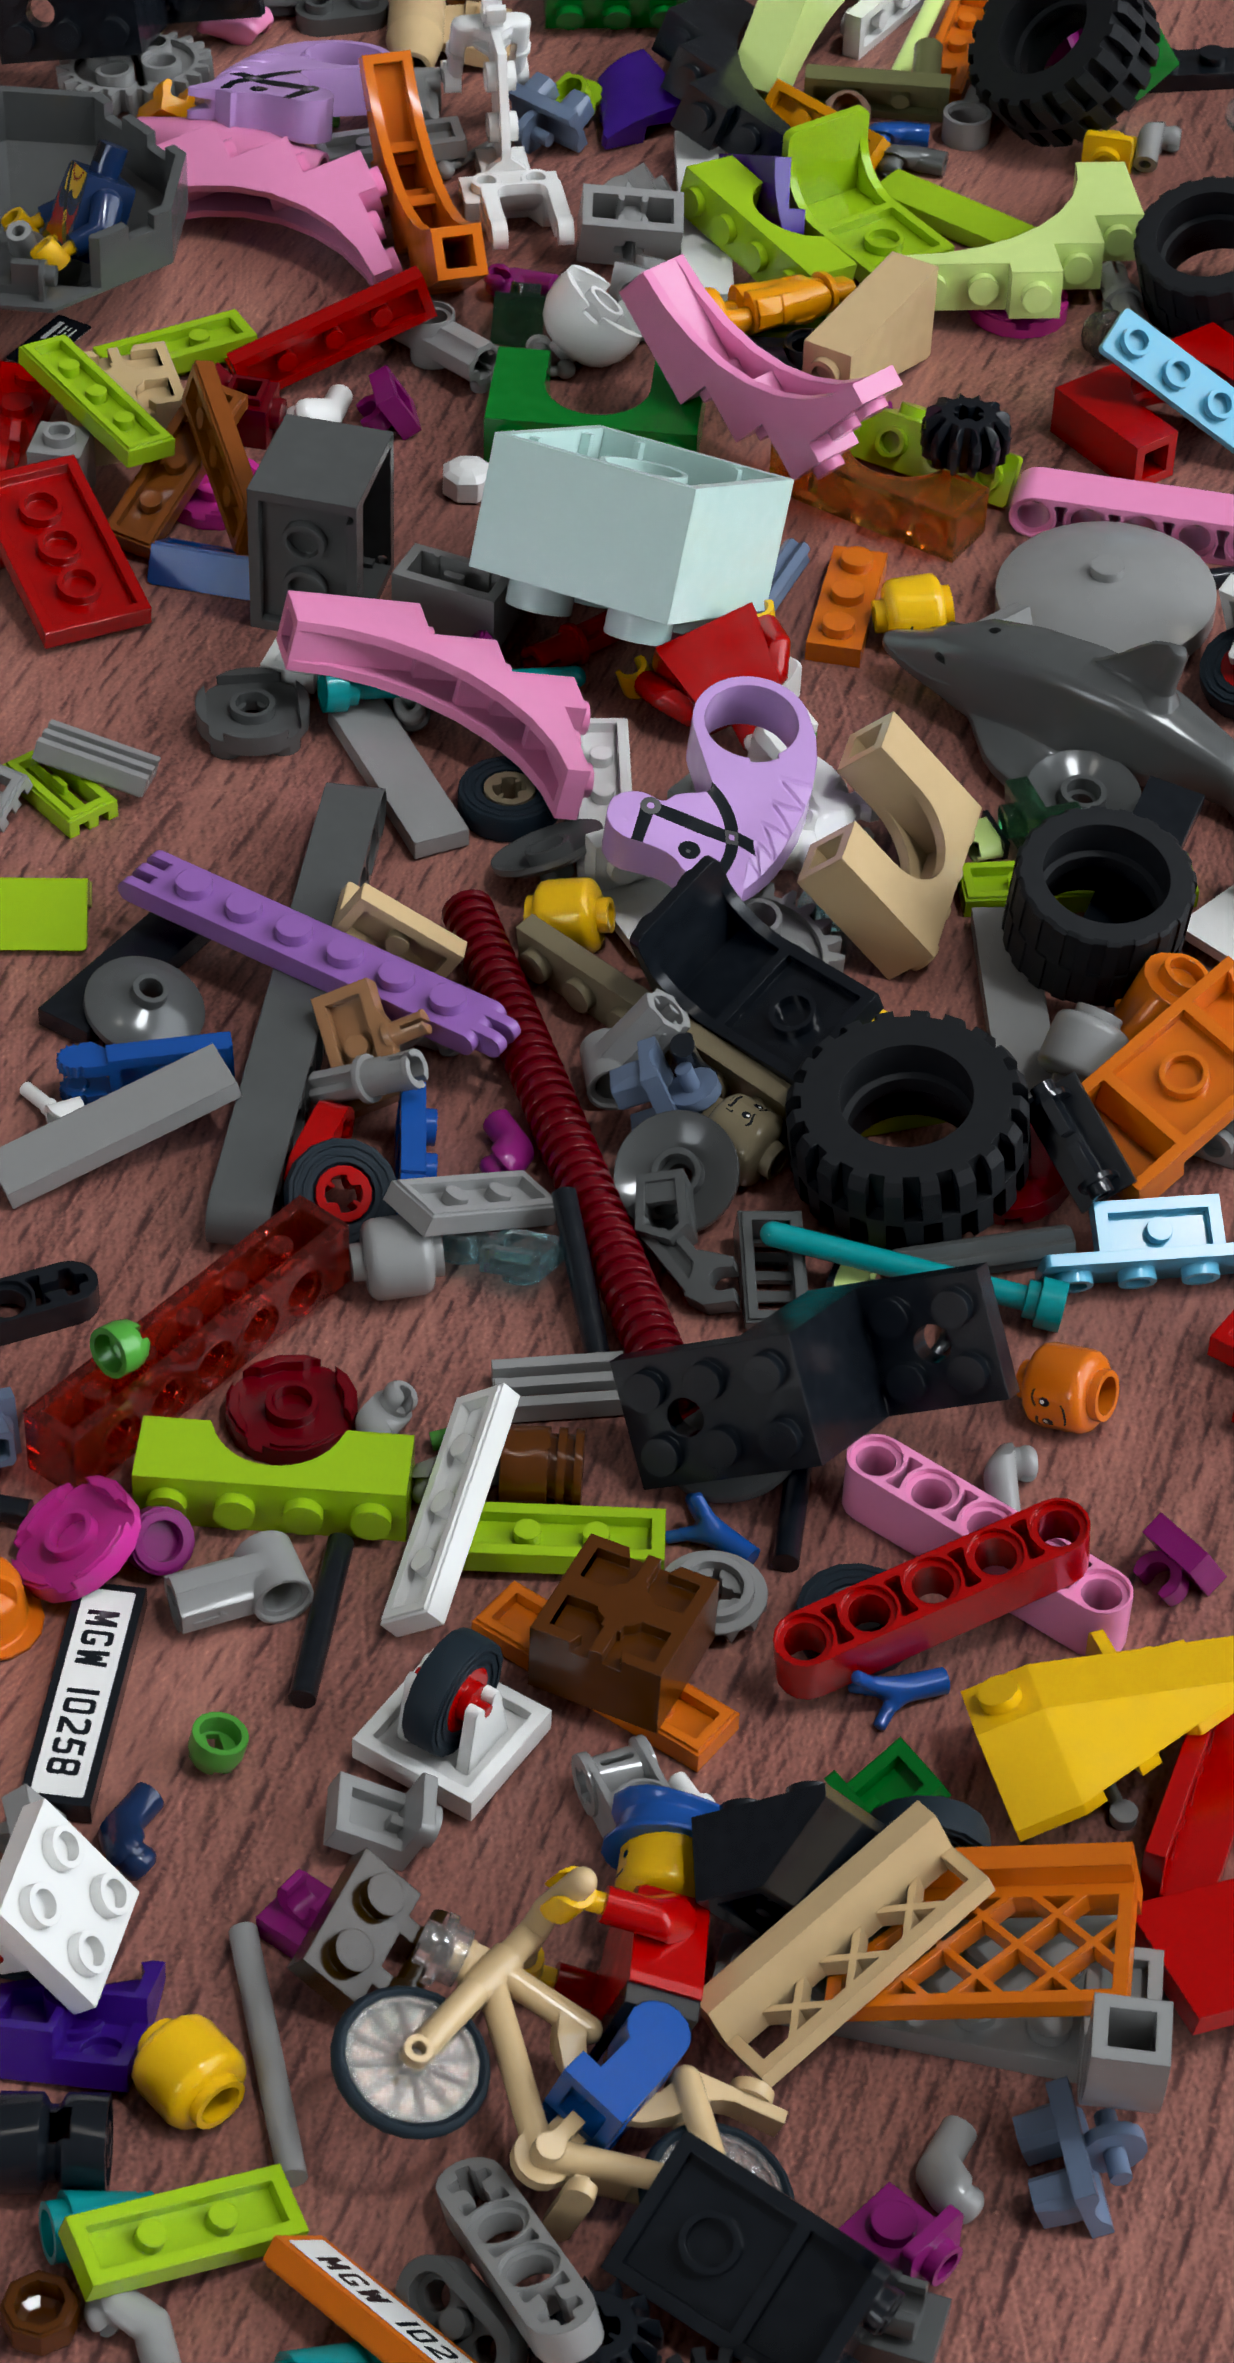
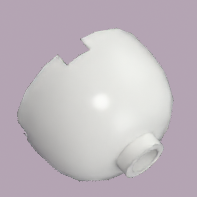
M577 264L571 265L564 273H561L547 293L542 315L546 331L552 339L549 346L561 360L570 359L573 363L577 361L588 367L602 368L620 362L638 346L643 336L623 299L617 303L612 296L605 292L611 284L588 268Z

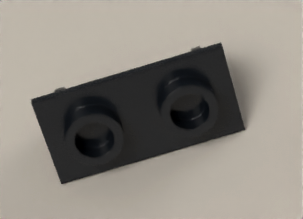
M1075 1072L1070 1073L1056 1083L1052 1079L1045 1080L1030 1090L1032 1095L1029 1098L1030 1123L1082 1214L1089 1211L1093 1202L1105 1201L1137 1182L1136 1177Z

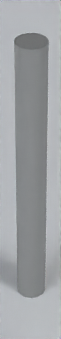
M240 1922L229 1929L228 1935L274 2165L280 2163L290 2188L305 2183L308 2179V2173L258 1927L252 1922Z

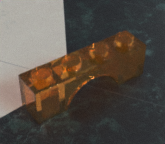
M771 444L769 472L791 478L774 445ZM848 450L841 455L846 464L818 480L812 471L794 480L791 498L950 563H953L985 532L989 487L957 474L951 476V473L944 469L915 477L891 476L865 467Z

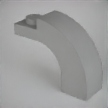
M1114 1946L1112 1949H1110V1951L1113 1952L1114 1954H1115V1946ZM1134 1947L1131 1996L1094 1993L1091 2015L1082 2016L1078 2041L1077 2099L1079 2105L1159 2114L1163 2105L1171 2069L1174 2006L1173 2001L1162 2000L1164 1950ZM1097 1961L1085 1968L1084 1989L1112 1988L1113 1974Z

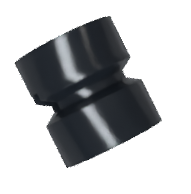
M1 2091L0 2194L41 2195L48 2183H57L60 2190L109 2191L114 2134L112 2093L68 2092L61 2103H52L45 2091Z

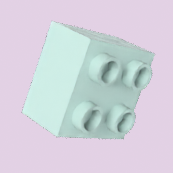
M602 425L495 432L469 566L509 578L505 602L510 606L532 613L557 617L571 616L574 603L607 609L603 628L606 634L632 643L660 646L671 640L673 632L685 634L751 602L756 612L765 610L764 600L769 599L794 479Z

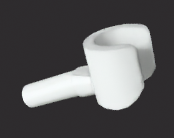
M25 1082L20 1087V1094L40 1109L41 1113L45 1115L47 1124L85 1106L80 1096L57 1102L55 1099L48 1097L31 1082Z

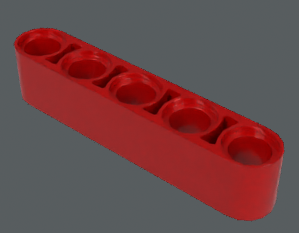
M1056 1497L1044 1500L791 1612L782 1618L774 1629L773 1649L775 1674L778 1684L787 1694L797 1699L811 1700L822 1697L853 1683L851 1681V1674L856 1670L871 1675L1074 1584L1084 1576L1089 1566L1091 1522L1088 1513L1080 1504L1070 1499ZM1054 1538H1062L1072 1543L1067 1546L1057 1547L1045 1542ZM990 1566H1002L1010 1571L1000 1575H992L982 1570ZM932 1593L940 1594L947 1599L938 1603H926L919 1598ZM868 1621L877 1622L884 1626L872 1632L856 1628L859 1624ZM802 1650H814L820 1653L819 1656L810 1660H798L792 1657L793 1654Z

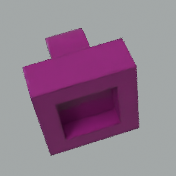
M385 365L371 373L369 379L374 394L362 398L356 404L357 409L364 417L360 420L362 426L387 431L392 425L403 440L420 432L422 429L414 401L389 367Z
M1162 1512L1142 1531L1157 1551L1148 1552L1140 1557L1134 1566L1133 1572L1140 1581L1147 1585L1158 1573L1170 1571L1169 1581L1157 1593L1168 1606L1173 1607L1186 1597L1190 1588V1581L1209 1596L1227 1577L1212 1557Z
M298 1869L277 1889V1897L256 1916L259 1937L292 1959L332 1889L307 1872Z

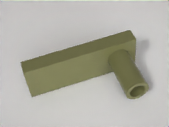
M927 37L915 43L912 71L806 64L804 93L825 104L827 99L838 91L854 90L866 98L871 108V117L942 123L943 110L949 103L951 74H941L942 43L935 38Z

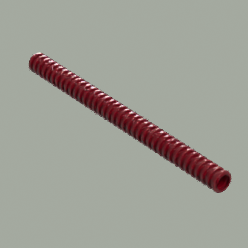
M476 889L463 890L453 895L446 901L442 909V921L448 931L468 942L461 964L472 990L501 1003L506 1010L507 1016L516 1020L521 1028L520 1035L512 1043L507 1044V1048L499 1057L509 1076L510 1083L520 1102V1107L525 1114L526 1121L536 1140V1145L541 1152V1157L547 1166V1171L553 1180L555 1189L573 1187L577 1191L596 1286L605 1304L604 1307L610 1316V1321L616 1331L617 1338L622 1345L623 1352L630 1353L684 1344L662 1295V1291L656 1282V1277L650 1268V1263L644 1254L643 1247L638 1240L636 1231L626 1212V1208L620 1199V1194L614 1185V1180L609 1173L597 1141L591 1132V1127L586 1120L575 1090L569 1081L558 1051L552 1042V1037L547 1030L542 1014L536 1005V1000L531 993L526 977L520 968L519 961L505 933L500 917L494 908L493 901L488 894ZM687 1398L680 1399L679 1411L683 1420L700 1409L692 1400Z

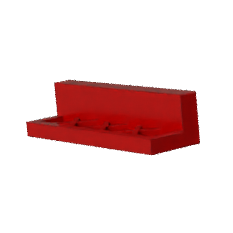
M417 265L239 347L227 353V358L224 360L231 375L236 374L269 379L271 382L279 383V390L422 324L436 317L437 313L425 279Z
M1234 1713L1203 1735L1186 1734L1144 1851L1140 1873L1143 1889L1142 1901L1217 1883L1222 1880L1234 1845Z

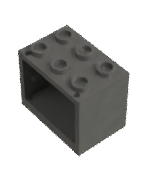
M285 414L247 488L251 627L278 631L288 590L380 599L394 569V432Z

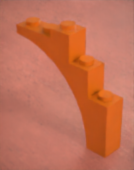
M411 50L362 55L358 61L374 159L370 162L371 168L378 166L388 191V195L381 197L384 212L390 211L396 254H409L410 268L417 265L425 279L430 295L465 291L489 275L481 222L470 223L465 220L453 205L443 184L424 122Z

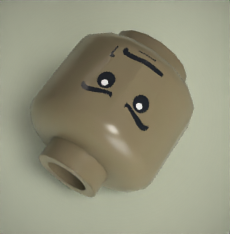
M741 1093L733 1094L726 1099L719 1097L714 1104L703 1110L701 1114L719 1124L731 1138L736 1148L740 1163L738 1186L750 1187L761 1181L764 1177L772 1180L782 1171L789 1158V1147L785 1145L787 1126L781 1116L751 1097Z

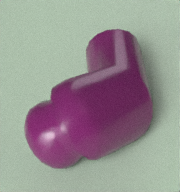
M496 263L488 267L489 275L484 277V282L488 294L498 300L530 296L546 299L548 291L559 275L516 267L508 268L505 264Z
M499 1109L489 1114L483 1123V1129L493 1142L491 1146L493 1152L481 1159L479 1169L482 1173L525 1171L534 1159V1149L531 1141L506 1109Z

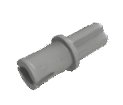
M416 1048L382 1057H374L368 1053L361 1054L355 1057L352 1064L312 1072L307 1079L310 1088L309 1098L314 1104H317L320 1100L340 1103L355 1099L371 1104L378 1102L383 1095L424 1088L426 1086L424 1081H428L429 1069L424 1055Z

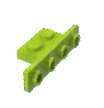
M902 402L900 409L886 408L873 417L860 422L862 426L853 431L859 443L845 452V454L998 507H1008L1023 463L1022 457L1009 452L1006 456L1005 464L997 466L993 474L977 472L974 478H970L964 473L951 476L948 469L937 470L932 468L931 460L922 457V447L920 445L922 419L927 409L925 407Z

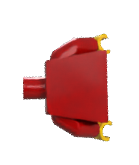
M771 599L764 600L765 611L758 614L751 602L655 647L652 662L655 672L650 670L644 656H636L634 661L638 669L637 672L629 675L622 673L620 669L615 672L624 695L630 699L642 698L655 709L686 727H690L697 699L708 687L721 680L739 676H753L783 685L788 679L791 641L775 617L774 601ZM731 724L709 733V735H713L732 726L744 751H747L744 746V739L747 735L753 734L757 726Z

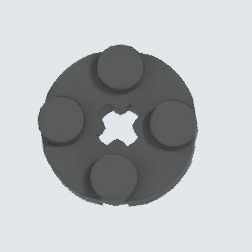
M246 667L226 671L216 676V686L210 688L206 693L204 686L198 691L195 698L196 728L200 736L209 743L210 752L215 757L230 760L239 756H265L270 754L290 756L301 748V738L308 731L310 725V698L305 687L295 680V689L290 684L281 681V672L261 667ZM257 710L258 713H247L246 711Z

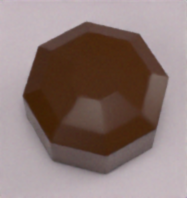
M37 2270L10 2282L0 2304L1 2326L13 2349L43 2357L71 2344L81 2321L80 2301L67 2277Z

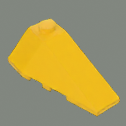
M1234 1635L1026 1664L1007 1673L992 1676L980 1684L960 1691L975 1734L1019 1841L1022 1842L1090 1814L1108 1801L1104 1790L1134 1769L1142 1776L1146 1775L1162 1763L1158 1752L1186 1733L1189 1735H1203L1234 1713Z

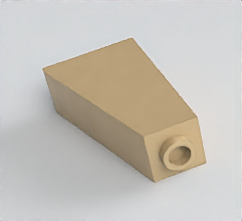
M892 251L804 340L802 371L816 377L849 380L868 377L893 365L897 374H900L926 360L931 354L939 267Z

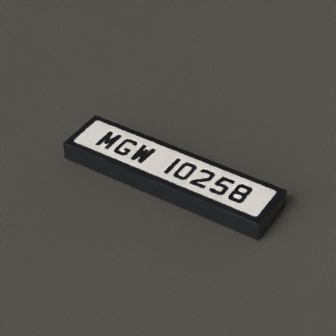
M104 1584L99 1589L72 1601L23 1784L26 1783L64 1813L67 1820L92 1823L148 1605L147 1588Z

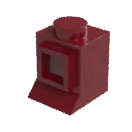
M217 362L215 367L221 384L248 395V408L236 426L243 446L267 450L275 431L278 430L287 411V400L280 398L279 383L271 382L269 379L231 375Z

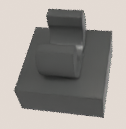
M902 2274L895 2287L906 2293V2296L881 2336L878 2334L874 2336L870 2332H866L852 2356L860 2362L935 2363L949 2320L952 2299L928 2292L929 2282Z

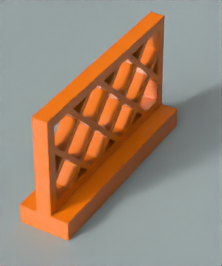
M1133 1842L954 1847L989 1877L996 1891L964 1918L969 1920L967 1924L944 1941L940 1939L928 1950V1953L910 1965L847 2022L1090 2016L1095 1992L1131 1996L1137 1914H1142L1143 1889ZM947 1869L924 1890L923 1902L945 1900L964 1882ZM1117 1915L1115 1921L1094 1937L1075 1923L1082 1916ZM1042 1917L1044 1919L1018 1939L1000 1925L1007 1918ZM904 1924L891 1926L868 1943L867 1952L890 1949L902 1938ZM1062 1933L1079 1948L1052 1967L1034 1952L1056 1935ZM987 1935L1004 1950L979 1969H976L959 1954ZM1114 1946H1115V1954L1110 1951V1949H1112ZM1095 1961L1113 1974L1112 1988L1079 1989L1070 1982L1072 1978ZM1019 1963L1038 1977L1036 1981L1023 1991H1003L994 1984V1982ZM945 1965L963 1979V1981L947 1993H927L919 1986V1984ZM847 1974L828 1975L824 2000L833 1999L845 1988Z

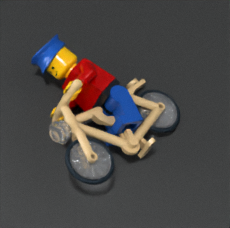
M651 1784L628 1786L614 1794L611 1814L616 1828L604 1836L601 1848L605 1861L617 1870L615 1886L608 1885L604 1892L596 1890L597 1876L591 1868L585 1866H570L560 1870L545 1882V1886L549 1887V1889L535 1900L519 1925L502 1943H496L492 1948L477 1943V1940L474 1939L475 1930L459 1924L461 1916L449 1912L442 1924L429 1919L411 1959V1962L423 1967L419 1982L430 1987L436 1981L451 1988L456 1981L458 1982L457 1987L447 1999L438 1993L419 1987L397 1985L380 1988L360 1997L344 2011L334 2029L330 2045L331 2070L337 2088L348 2106L368 2124L384 2133L403 2139L427 2140L445 2136L463 2127L479 2111L487 2096L491 2077L489 2053L483 2036L473 2022L479 2013L483 2012L519 2135L509 2154L512 2171L521 2183L537 2191H549L562 2187L555 2200L545 2212L542 2221L555 2241H567L592 2208L596 2196L639 2205L685 2130L690 2131L794 2199V2192L787 2173L776 2156L758 2139L743 2130L722 2123H716L713 2115H726L775 2137L785 2124L788 2111L772 2104L775 2097L772 2087L766 2082L751 2076L735 2077L729 2085L698 2071L692 2065L686 2064L677 2067L670 2075L673 2068L690 2046L691 2031L698 2023L704 1990L710 1910H706L697 1904L695 1899L691 1817L718 1811L720 1805L711 1800L670 1787ZM585 1910L597 1914L598 1923L610 1926L598 1970L593 1972L563 1962H558L555 1968L544 1965L545 1955L542 1946L556 1924H566ZM512 2000H515L552 2025L549 2049L561 2075L545 2097L543 2103L541 2102ZM631 2127H671L672 2131L663 2135L650 2148L646 2158L611 2151Z

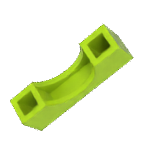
M731 155L686 166L680 192H684V217L757 282L796 274L811 277L814 272L825 271L832 277L845 276L853 280L857 263L826 236H809L785 230L771 223L759 213L756 206L763 182L734 156Z
M143 1415L131 1475L133 1500L140 1510L147 1506H167L176 1509L190 1521L191 1526L226 1528L229 1530H275L297 1535L329 1536L332 1533L340 1532L352 1538H362L365 1540L406 1542L412 1504V1490L414 1487L412 1474L415 1466V1435L347 1430L330 1450L312 1460L293 1465H265L246 1460L229 1450L217 1436L211 1420Z

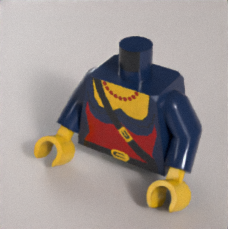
M99 139L90 165L75 160L69 163L55 199L38 206L39 213L31 218L21 207L11 209L1 218L4 231L6 232L7 227L12 222L18 220L28 222L32 230L37 233L43 228L41 235L44 239L31 249L30 255L33 259H47L48 265H57L58 271L64 269L71 259L90 264L89 235L120 222L127 225L135 198V188L120 177L128 149Z

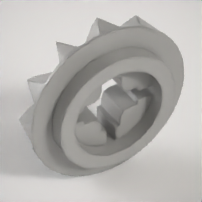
M718 1550L696 1551L679 1557L665 1568V1571L672 1572L679 1567H683L720 1581L719 1594H721V1600L718 1601L715 1635H722L730 1643L733 1642L740 1630L755 1631L761 1614L767 1612L768 1588L764 1577L752 1563L738 1555Z

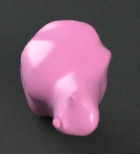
M265 7V13L262 17L198 22L197 31L220 38L231 44L250 46L261 32L266 33L269 31L274 22V17L271 10Z

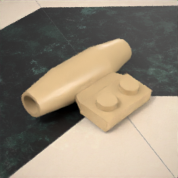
M390 0L386 33L388 51L411 50L413 67H434L441 51L445 52L453 19L460 15L480 14L481 1L466 0L465 4L446 5V0ZM506 8V12H512V9ZM511 44L506 48L507 61H508V56H510V46H511ZM473 46L465 47V65L483 68L484 62H489V57Z

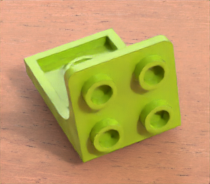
M855 105L789 128L783 136L782 157H792L789 208L805 209L804 235L826 236L857 263L854 278L861 283L892 251L902 255L946 253L954 251L955 246L893 199L883 188L874 171L869 153V111L861 105Z

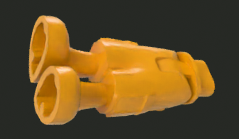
M825 271L814 272L811 277L796 274L760 282L735 284L729 287L728 301H723L715 288L707 287L705 290L742 332H747L752 336L788 324L805 325L812 323L822 315L834 311L839 303L843 302L856 288V284L852 279L845 276L832 277Z

